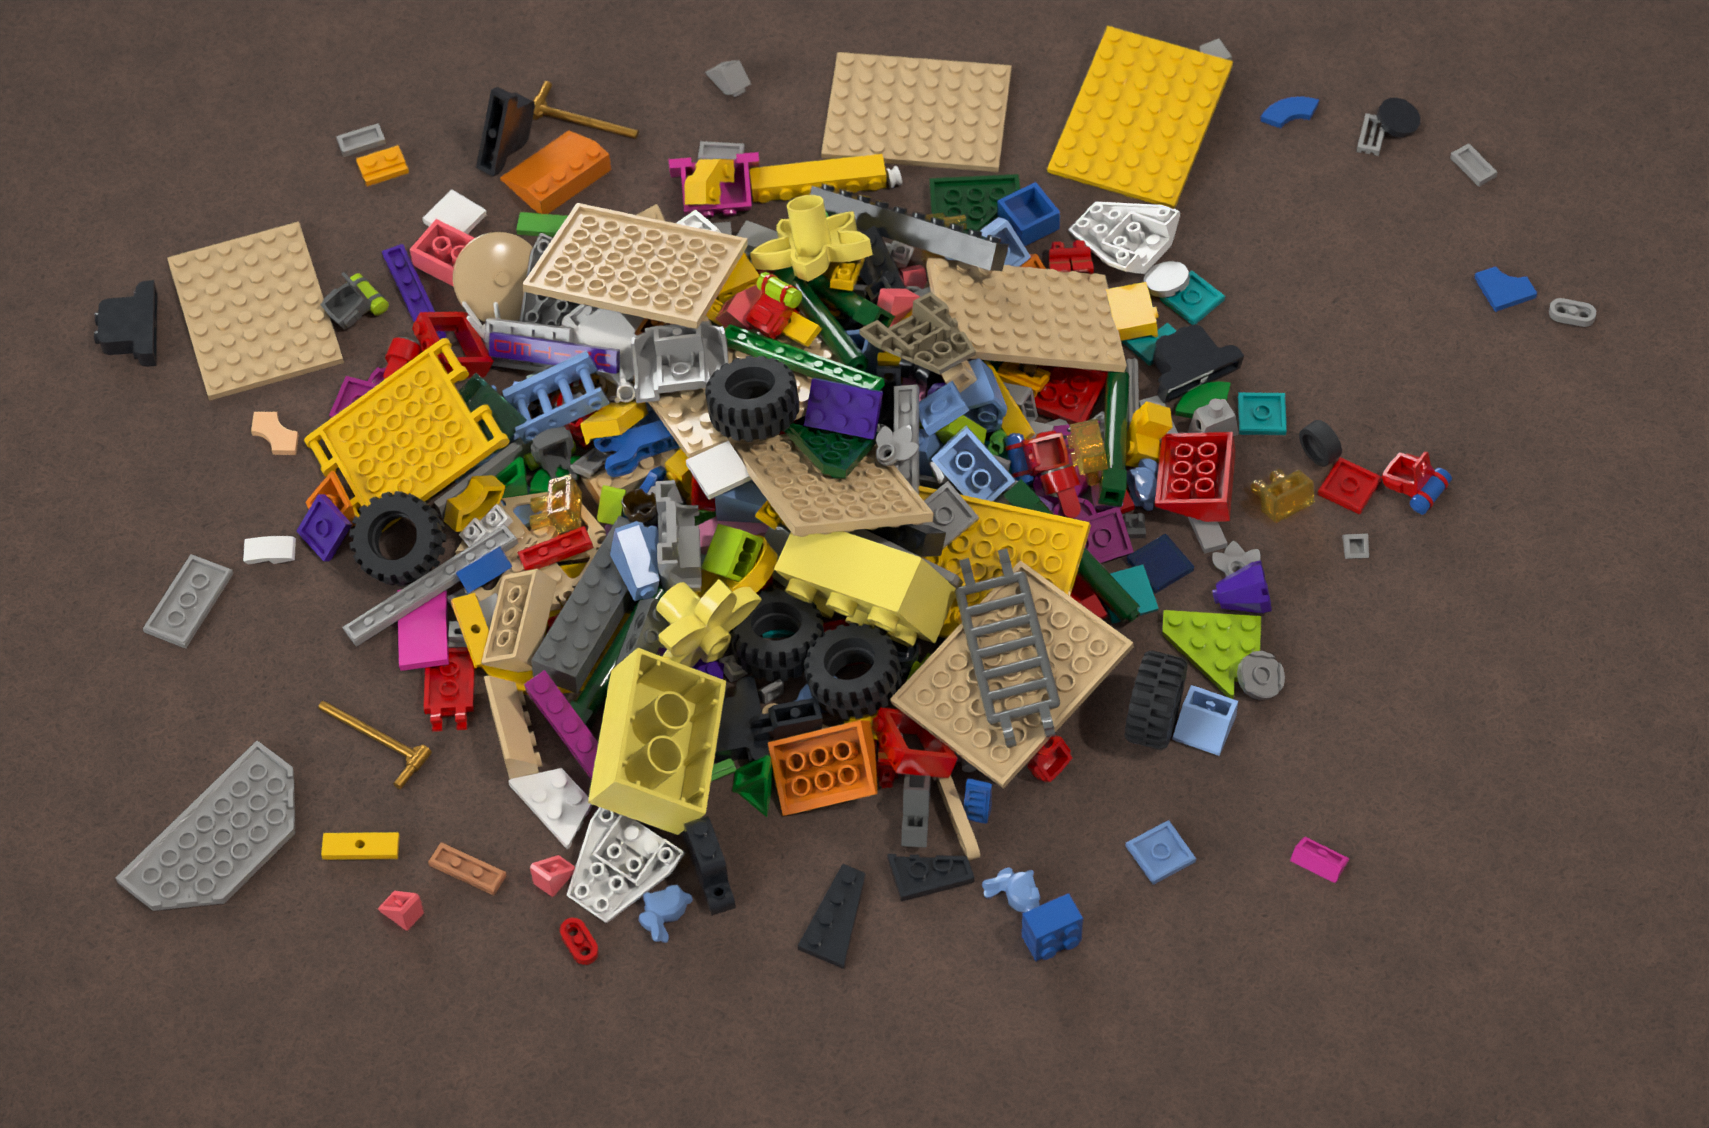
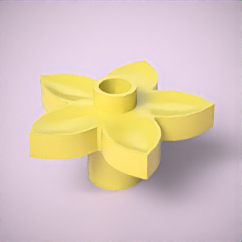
M805 195L791 200L787 204L789 219H781L777 224L778 238L765 242L750 252L752 265L755 269L777 270L793 266L794 274L805 281H810L824 273L828 269L830 262H848L873 255L870 239L865 234L857 232L854 211L826 217L823 198L817 195Z
M718 580L702 598L685 582L676 584L662 596L656 607L657 611L671 624L659 634V641L667 649L662 657L691 668L699 659L708 663L722 658L731 641L729 632L744 621L762 599L750 587H742L732 591L721 580Z

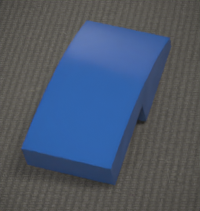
M501 546L479 557L476 561L459 569L456 574L467 592L470 593L507 571L512 565Z

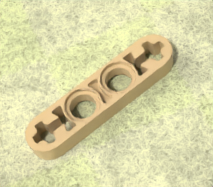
M951 775L949 778L937 777L939 791L948 813L951 812L949 817L956 834L959 833L957 837L964 855L968 857L969 861L980 858L977 841Z

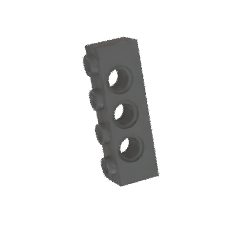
M649 598L639 601L615 667L637 648L657 654L661 643L659 641V634L668 625V621L656 609L659 600Z

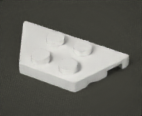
M562 768L510 779L508 781L509 786L566 849L570 848L576 832L580 830L585 816L588 815L593 806L588 803L589 797Z

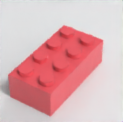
M436 219L410 249L413 266L453 286V270L457 257L474 237Z

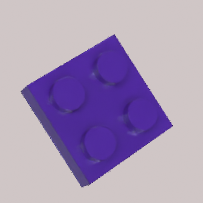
M318 494L296 532L323 561H330L351 528L352 523L325 494Z

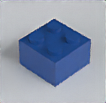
M1036 182L997 202V218L1008 220L1024 246L1060 229V211Z
M1069 893L1023 913L1022 938L1035 961L1042 958L1043 960L1050 959L1058 951L1065 948L1067 950L1073 949L1082 940L1083 917Z

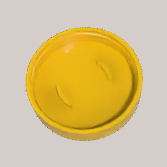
M756 535L764 539L753 569L740 582L701 569L702 587L701 592L696 594L702 598L718 580L724 582L732 591L742 587H750L757 593L774 572L778 561L776 551L763 536Z

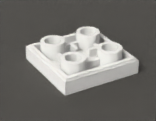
M451 190L423 217V223L430 227L438 219L468 234L487 213L482 207Z
M729 441L686 460L687 467L708 499H712L752 480L746 466Z

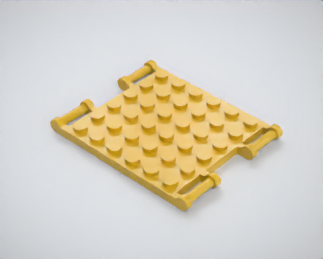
M447 338L437 341L305 437L304 441L307 447L311 448L321 465L320 470L325 477L331 471L336 472V469L340 468L355 495L350 500L355 516H360L358 513L359 507L363 505L368 507L371 504L369 501L371 498L376 496L380 499L382 498V493L385 492L392 494L396 491L406 494L410 493L425 502L498 448H504L509 444V438L505 433H502L492 417V410L489 405H482L471 413L454 385L457 381L466 379L469 373L460 364ZM440 353L445 355L453 369L449 374L437 357ZM481 419L484 420L494 436L490 441L487 440L477 423ZM321 439L324 440L333 456L330 460H328L319 444ZM401 518L391 521L388 525H386L383 531L392 526Z

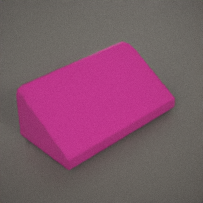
M1303 837L1296 845L1290 861L1336 883L1349 859L1307 837Z

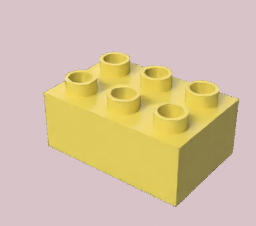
M843 531L831 532L827 535L820 533L808 534L806 537L794 536L791 532L774 568L776 572L789 581L785 592L804 602H814L820 610L822 617L832 619L834 612L847 616L845 622L848 624L858 623L859 626L867 624L871 625L873 629L876 625L888 630L886 635L893 641L908 647H913L917 638L935 644L956 597V588L921 557Z
M637 648L613 668L610 674L588 803L677 835L684 831V823L700 819L704 816L709 796L726 681Z

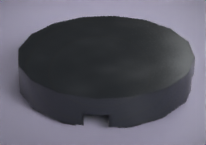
M1398 97L1388 98L1382 102L1377 110L1378 122L1380 120L1382 123L1381 127L1392 136L1404 138L1406 135L1411 136L1420 125L1421 118L1418 110L1405 99Z

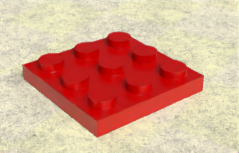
M1039 365L1038 368L1051 374L1047 384L1034 398L1037 413L1055 420L1062 419L1067 421L1068 424L1084 428L1106 387V376L1109 371Z

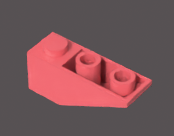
M755 285L734 295L724 303L715 319L725 327L731 324L749 331L752 327L745 319L753 305L759 300L762 291Z

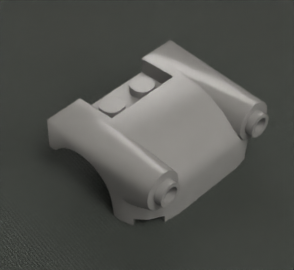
M702 321L698 329L673 324L645 328V333L637 337L632 336L631 349L634 363L636 403L660 401V393L706 388V384L712 374L717 369L720 370L723 364L728 363L727 338L723 326L710 325V321Z
M675 480L656 481L659 531L657 562L662 588L667 592L676 584L685 582L695 593L701 592L699 526H695L694 516H699L698 505L677 504L676 501L671 500V497H668V492L675 487Z

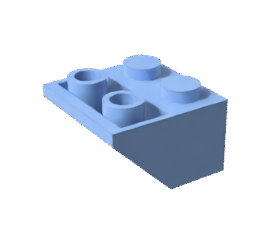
M1191 685L1179 715L1173 740L1220 756L1237 715L1238 701Z

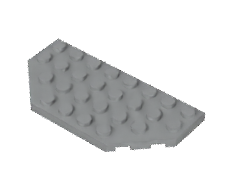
M256 741L116 877L117 883L153 911L226 903L295 834L293 767L259 741Z

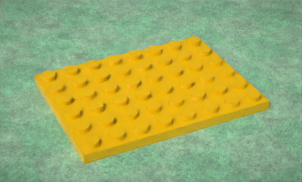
M1107 26L1048 165L1047 173L1175 209L1233 67V61Z
M919 486V496L923 501L937 491V489ZM960 495L980 519L942 550L941 556L922 557L956 574L963 581L962 586H964L965 581L959 560L969 558L976 583L1004 576L998 550L1007 548L1012 569L1019 561H1022L1070 596L1091 524L1086 521ZM994 588L966 595L968 607L980 604ZM956 597L938 637L947 639L962 623Z

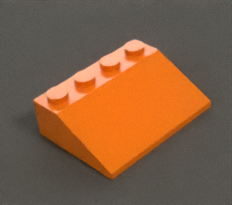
M567 131L501 176L500 179L538 214H549L611 171L610 155L597 142L572 131Z
M859 720L768 742L783 816L877 794L875 743L870 721Z

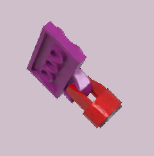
M405 337L394 338L385 356V360L388 362L387 367L381 369L378 367L371 373L368 381L346 376L329 414L330 419L423 352L420 344Z
M1068 464L1041 473L1040 479L1045 494L1057 493L1059 502L1051 510L1053 514L1086 521L1091 524L1085 548L1100 563L1134 552L1120 507L1096 513L1094 506L1087 499L1077 497L1074 487L1080 485L1074 465Z

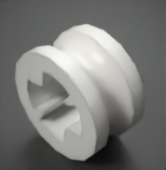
M894 166L892 170L889 168L885 169L886 180L890 188H894L895 184L901 186L902 178L898 167Z

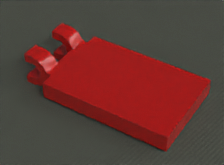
M467 647L448 648L449 664L425 667L424 713L431 714L432 732L442 731V716H455L457 730H467V712H474L475 667Z

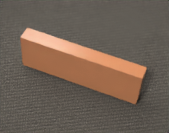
M442 842L428 861L429 866L493 896L507 876L505 871Z

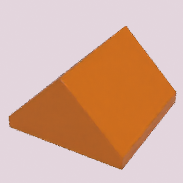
M331 471L305 503L308 509H310L317 495L325 494L354 526L352 522L355 517L353 506L336 472Z

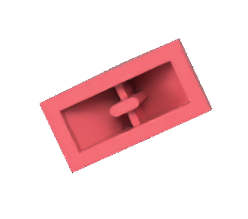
M922 265L899 268V273L906 287L918 286L924 289L927 278L925 268Z
M880 289L877 306L895 316L890 325L891 327L913 309V301L920 298V296L908 289Z
M559 855L532 863L530 870L533 884L554 897L572 877L575 866Z
M394 891L378 908L381 913L406 931L424 914L422 903L417 893Z

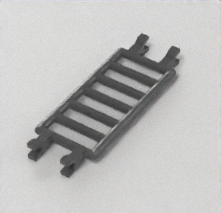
M1006 548L998 550L1004 576L975 583L969 558L959 560L965 585L955 589V596L987 721L990 724L1001 722L1006 746L1009 748L1017 745L1011 719L1040 712L1046 738L1056 736L1050 709L1060 706V698L1027 574L1024 571L1013 573ZM1016 582L1019 583L1020 594L968 607L966 595ZM1021 603L1025 605L1027 613L1025 615L978 627L973 626L971 616ZM1030 624L1031 636L979 649L976 637ZM1032 645L1036 647L1038 657L987 670L984 669L982 658ZM1041 666L1044 678L994 691L989 689L988 679ZM1042 688L1047 689L1049 700L995 713L993 705L995 700Z

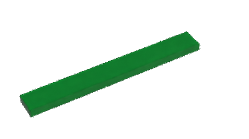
M729 324L724 329L727 347L754 357L765 356L767 359L775 358L779 363L783 362L787 365L789 369L809 377L874 390H880L885 385L884 379L740 327Z

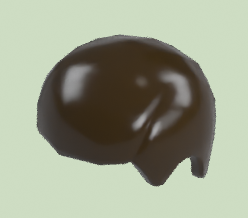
M638 488L629 491L623 496L621 504L626 517L630 521L646 523L658 515L656 496L653 492H651V495H648L643 489Z

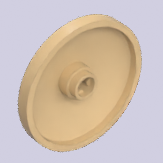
M505 232L486 233L470 241L458 255L453 270L454 291L460 304L462 305V302L465 301L476 317L485 322V319L495 318L493 304L497 302L501 319L519 320L524 296L523 283L527 278L530 253L533 247L519 236Z

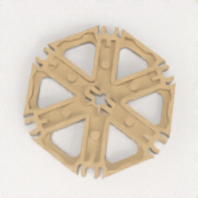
M556 491L502 498L506 505L503 506L500 502L499 506L513 520L508 529L517 538L519 543L505 552L512 567L505 571L503 575L525 571L517 552L557 537L571 514H578L589 527L587 532L594 548L561 560L568 561L590 557L585 568L577 578H569L557 563L538 569L557 581L550 611L562 609L559 601L562 606L566 604V598L571 596L600 548V543L605 540L607 536L606 531L577 497L574 501L573 495H570L565 501H563V493H557ZM544 503L546 505L545 509L531 531L526 528L513 512L517 506ZM464 540L455 551L456 555L469 547ZM503 575L492 590H484L480 586L471 591L476 594L478 602L495 593L499 594Z

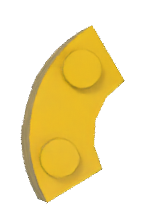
M493 475L471 476L469 485L461 494L447 499L444 522L455 532H460L474 518L481 521L496 504L499 505L505 485Z

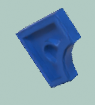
M1496 266L1475 273L1474 278L1495 312L1537 297V292L1527 276L1511 277L1502 273Z

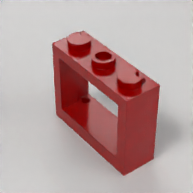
M420 312L413 324L412 330L423 352L440 340L436 331H454L466 357H457V359L467 369L469 373L467 378L486 377L494 361L489 356L481 336L467 320V316H469L467 312ZM443 353L437 355L447 373L452 372L453 369Z
M880 707L877 716L872 721V729L894 771L900 774L949 778L958 759L955 752L901 710ZM900 733L916 734L925 751L908 749Z

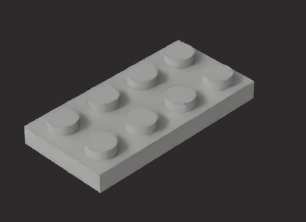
M495 318L485 319V346L488 352L489 333L491 332L573 343V328ZM491 356L494 361L492 366L539 372L552 366Z

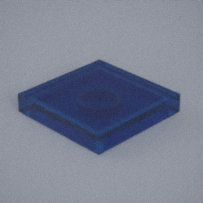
M1166 533L1127 556V562L1132 567L1144 565L1152 591L1155 594L1194 571V565Z

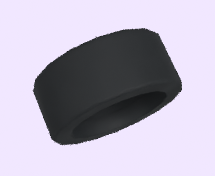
M1314 420L1300 430V444L1304 452L1315 464L1326 467L1342 455L1341 442L1327 423L1321 420Z

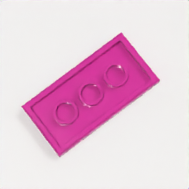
M447 589L398 620L400 671L449 664Z

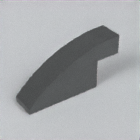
M905 774L901 846L927 847L931 776Z

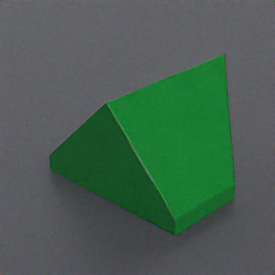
M518 457L494 476L505 485L502 498L528 495L525 459Z
M766 755L736 769L732 792L742 796L765 817L768 816L774 778L771 757Z

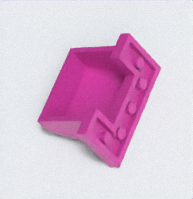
M759 152L736 154V159H733L735 169L734 182H720V204L685 205V180L688 176L693 175L697 162L692 163L691 158L669 159L671 178H682L684 214L689 215L696 210L705 218H710L714 216V213H723V216H734L736 212L751 210L749 168L759 167Z

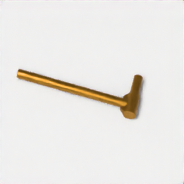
M549 81L543 83L538 95L533 100L535 102L533 120L547 115L634 139L638 137L639 131L547 107L545 99L552 87Z
M325 701L319 704L318 708L321 711L406 757L407 766L393 783L400 790L432 754V751L425 745L411 749Z

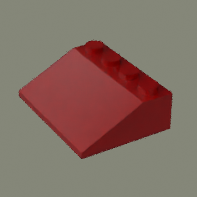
M1233 432L1165 434L1161 438L1155 507L1205 522L1230 521L1236 452Z

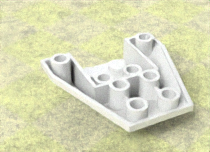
M1095 202L1069 229V233L1077 240H1084L1086 246L1090 247V251L1107 265L1126 272L1145 274L1172 246L1180 211L1163 205Z
M580 304L563 318L561 327L573 328V343L620 349V366L624 367L626 382L633 380V375L635 374L631 338L632 336L637 337L634 332L644 320L643 317ZM593 372L616 385L621 383L620 372L617 374Z
M599 807L590 821L567 896L608 923L642 897L644 893H647L669 876L685 852L666 839L661 838L635 819Z

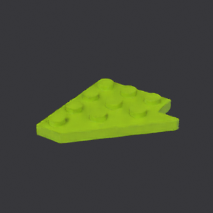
M1164 610L1162 635L1228 698L1233 699L1234 681L1238 682L1237 670L1239 663L1252 652L1260 651L1261 616Z

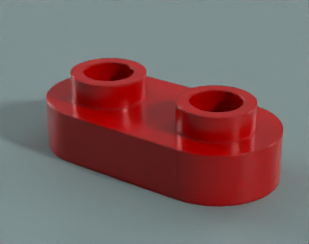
M578 918L566 919L560 926L561 938L577 963L582 965L593 963L599 954L594 938L582 920ZM571 931L578 932V934L575 936L569 935ZM585 950L590 951L586 956L581 954Z

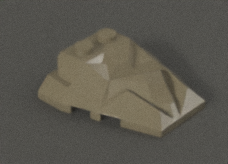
M932 292L914 300L912 316L887 328L876 320L859 329V334L873 346L937 374H942L976 355V350L966 334L959 331L956 318H951L949 315L947 304Z

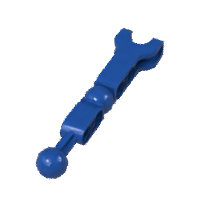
M661 420L633 429L629 428L622 435L593 438V443L599 451H616L615 454L609 456L605 461V470L611 477L632 473L638 467L641 460L679 448L678 443Z

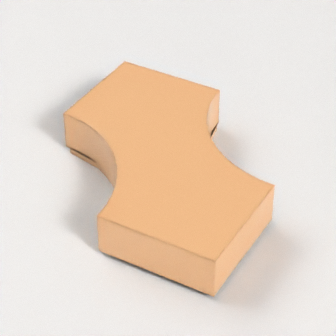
M254 412L251 428L252 435L266 439L272 446L273 455H296L299 438L298 431L288 430L283 427L278 421L277 412Z

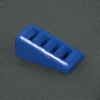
M967 779L964 800L966 816L968 820L986 824L992 808V784Z

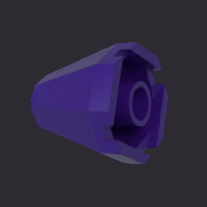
M1261 560L1251 562L1217 582V589L1212 590L1215 604L1220 603L1221 609L1256 613L1272 611Z

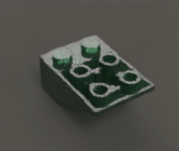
M477 373L459 390L471 413L482 405H489L492 410V417L502 433H505L509 439L516 432L515 427L527 421L524 416ZM481 419L477 423L487 440L490 441L494 436L484 420Z

